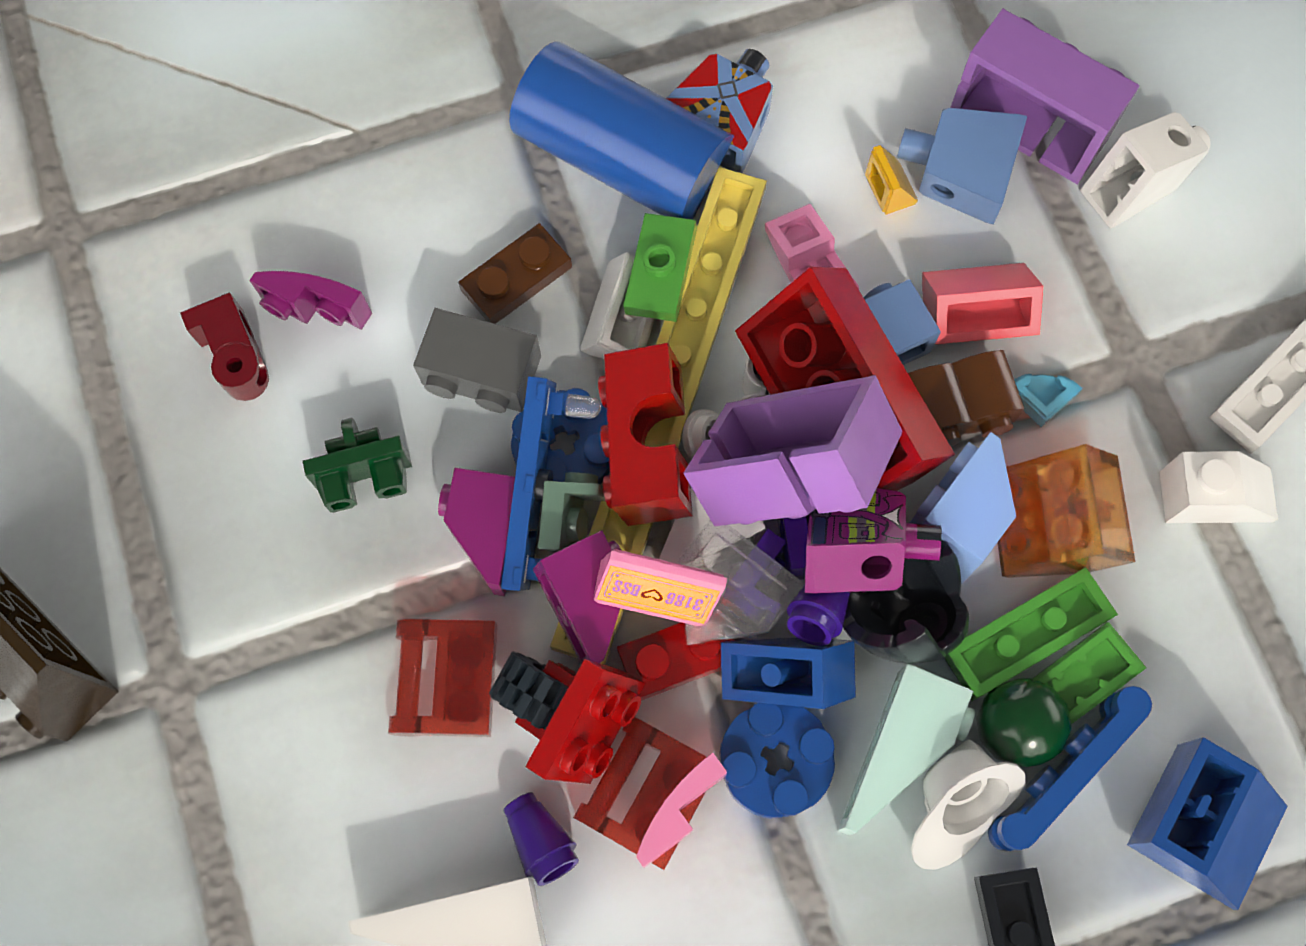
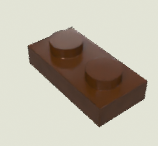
M538 223L458 281L462 293L485 320L496 324L572 268V261L546 229Z

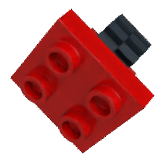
M512 651L489 694L493 700L499 702V705L513 711L512 714L517 716L516 724L539 739L525 766L527 769L545 780L591 784L593 778H598L608 767L613 756L611 745L621 727L627 726L636 716L641 705L639 694L645 682L628 672L588 659H584L578 671L575 672L559 662L557 664L548 660L545 665L529 656L526 657L521 653Z

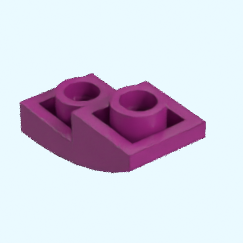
M291 271L255 272L249 280L262 298L259 304L270 314L282 320H287L289 316H292L308 324L314 313L317 312L324 319L337 326H342L344 322H347L362 330L372 315L361 291L328 278Z

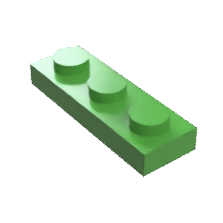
M1085 567L965 637L955 650L946 654L944 659L961 686L973 690L970 699L973 702L1114 618L1118 613Z

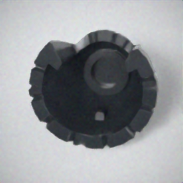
M941 540L939 561L904 559L902 586L897 590L850 592L843 624L844 631L859 646L871 654L889 661L920 664L946 658V654L955 650L962 643L969 629V611L960 597L961 573L955 553Z

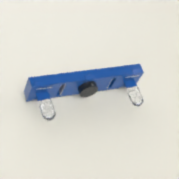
M528 376L501 589L514 591L529 590L531 582L533 580L538 581L533 568L542 560L536 558L535 547L540 508L543 502L544 481H553V471L546 470L551 423L554 415L562 416L564 393H557L556 391L557 383L547 378ZM569 394L567 397L566 416L592 419L597 417L601 411L600 402L594 397Z

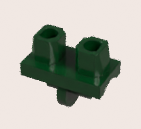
M353 418L341 420L343 436L325 440L328 454L302 461L305 476L318 490L324 506L331 513L350 509L357 505L353 482L372 478L374 491L379 499H388L405 494L407 492L406 468L412 467L409 452L407 449L405 450L399 435L381 440L378 427L359 432Z

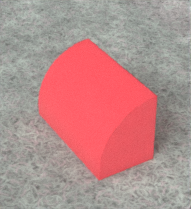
M1025 263L922 272L923 302L941 331L935 344L1040 335L1044 286Z

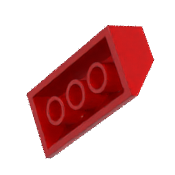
M810 266L735 330L770 395L876 375L903 431L877 488L898 491L913 484L955 455L847 268Z

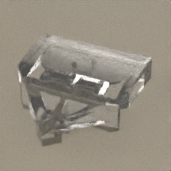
M709 520L681 555L679 564L723 574L727 578V582L716 607L705 625L695 626L685 623L687 645L749 637V639L759 638L760 634L769 633L805 584L730 525L714 526L711 520Z

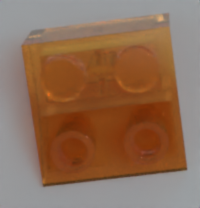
M1083 444L1006 467L1016 518L997 542L1002 577L1074 574L1085 567L1089 572L1136 562L1117 455Z

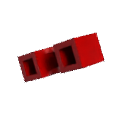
M668 343L604 354L605 375L599 376L598 389L604 408H607L608 421L607 425L601 426L600 431L602 448L610 462V475L603 478V493L607 507L613 509L627 526L693 517L691 488L683 474L688 463L675 444L659 447L645 446L646 436L656 423L666 418L685 415L682 367Z

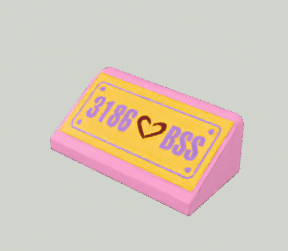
M614 549L600 562L594 591V601L686 624L703 626L707 623L726 587L727 578L723 574Z

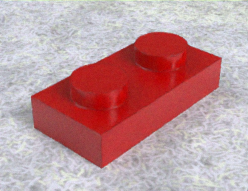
M720 607L713 610L709 620L703 626L680 622L617 646V651L625 672L645 682L639 694L642 701L720 671L721 642L735 640Z

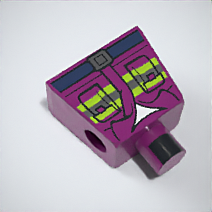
M876 488L868 508L847 513L837 511L820 514L815 509L809 515L806 544L805 593L897 590L902 586L904 559L940 560L941 525L906 523V496L899 491Z

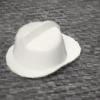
M971 740L962 742L950 754L937 761L928 770L923 780L924 803L928 814L914 834L911 846L913 861L923 869L935 870L948 866L963 857L980 840L996 818L1018 798L1025 785L1024 771L1017 764L1008 762L995 763L977 743Z

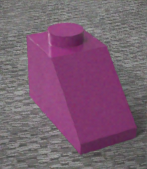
M454 468L451 484H444L442 486L438 514L439 516H444V522L452 536L493 594L505 596L506 589H501L515 477Z
M602 530L540 560L533 568L580 664H582L584 659L597 663L605 660L620 608L594 601V591L601 560L614 549L621 550L614 540L607 541Z

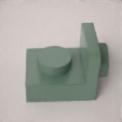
M569 472L565 473L564 482L544 481L539 549L558 552L586 537L588 515L583 508L584 500L605 501L603 486L598 484L597 475Z

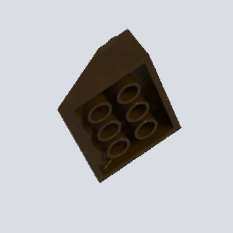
M0 568V699L5 700L8 697L20 710L15 715L16 720L34 737L41 739L44 736L68 741L119 691Z

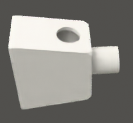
M1176 112L1128 130L1121 135L1080 191L1111 229L1176 190L1208 153L1211 144L1210 137L1202 127H1191L1186 119ZM1144 172L1140 177L1131 181L1133 173Z

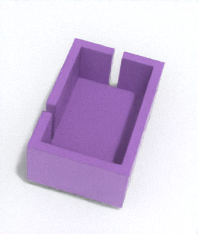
M1002 8L970 52L961 77L962 81L958 85L950 108L1027 116L1018 150L1029 157L1057 117L1064 119L1066 122L1041 156L1039 163L1078 185L1108 141L1140 85L1126 78L1120 71L1108 68L1083 54L1072 44L1064 43L1035 27L1029 20L1018 17Z
M876 375L726 403L708 432L710 440L702 442L683 474L714 526L738 523L747 525L757 521L787 517L797 519L809 515L815 509H817L819 514L837 511L853 512L858 509L868 508L903 431Z

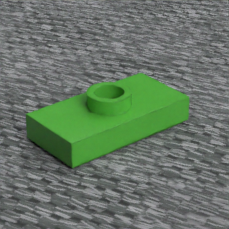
M645 213L623 305L626 315L677 322L697 231L696 220Z
M1106 622L1032 679L1034 681H1041L1055 689L1068 705L1072 725L1147 667L1112 625Z

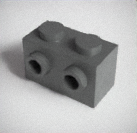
M434 308L413 366L424 388L436 396L453 399L458 394L475 399L477 405L492 412L504 413L507 408L522 412L525 404L528 376H535L541 359V351L537 335Z

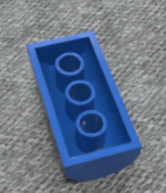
M558 41L546 45L529 64L516 89L509 117L511 131L519 137L660 215L692 220L734 138V135Z

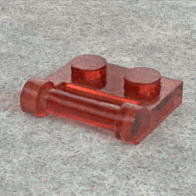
M397 620L396 639L401 640L396 712L394 716H389V735L408 737H491L493 699L490 697L489 692L494 685L498 626L495 621ZM437 640L432 716H418L423 641Z
M634 717L627 726L622 728L621 731L625 733V736L587 805L581 802L573 818L637 855L653 818L677 785L707 757ZM644 747H651L660 754L622 824L607 817ZM705 793L680 811L688 823H690ZM679 842L653 861L652 864L665 870Z

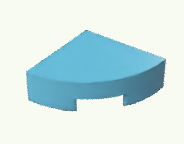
M1025 374L1014 379L1024 406L1023 411L1040 427H1043L1083 389L1073 380L1060 375L1054 377L1050 375Z

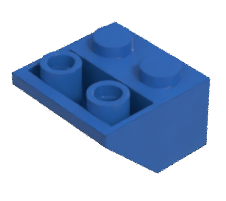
M1202 737L1177 745L1127 845L1231 909L1239 910L1288 806L1259 769Z

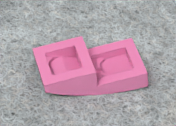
M811 204L765 223V231L791 283L810 266L846 268L834 251L835 238Z
M714 753L699 763L677 785L653 818L636 856L643 868L647 867L692 833V827L680 811L717 784L727 774V771Z

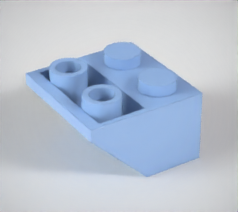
M990 432L979 448L968 442L940 483L930 492L909 522L913 524L941 525V540L952 549L958 559L961 584L983 563L1016 518L1001 439Z

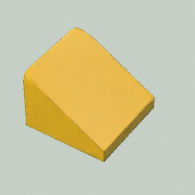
M881 145L873 147L865 176L882 212L887 215L915 205L918 202L917 196L900 162Z

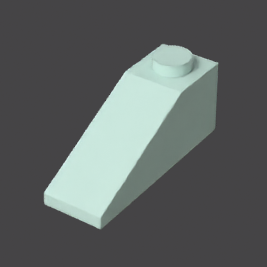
M908 663L897 673L838 831L847 835L857 833L954 745L955 740L961 742L965 740L975 716V710L968 707L973 690Z

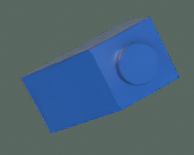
M797 637L721 642L722 699L826 709L856 698L855 642L853 640L832 639L825 646L811 645Z

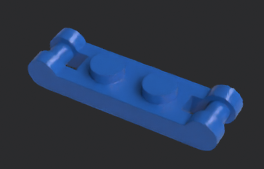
M1130 686L1113 693L1102 701L1099 706L1101 719L1093 728L1087 723L1081 726L1067 740L1064 750L1068 755L1054 770L1050 765L1045 766L1027 784L1025 790L1031 796L1018 811L1013 814L997 817L988 828V837L992 845L1002 851L1022 850L1032 846L1149 716L1152 710V701L1148 693L1140 687Z

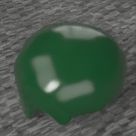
M1031 678L1015 679L989 691L983 699L976 718L980 741L993 757L1024 768L1042 765L1055 758L1063 751L1072 730L1066 702L1053 687L1041 681H1034Z

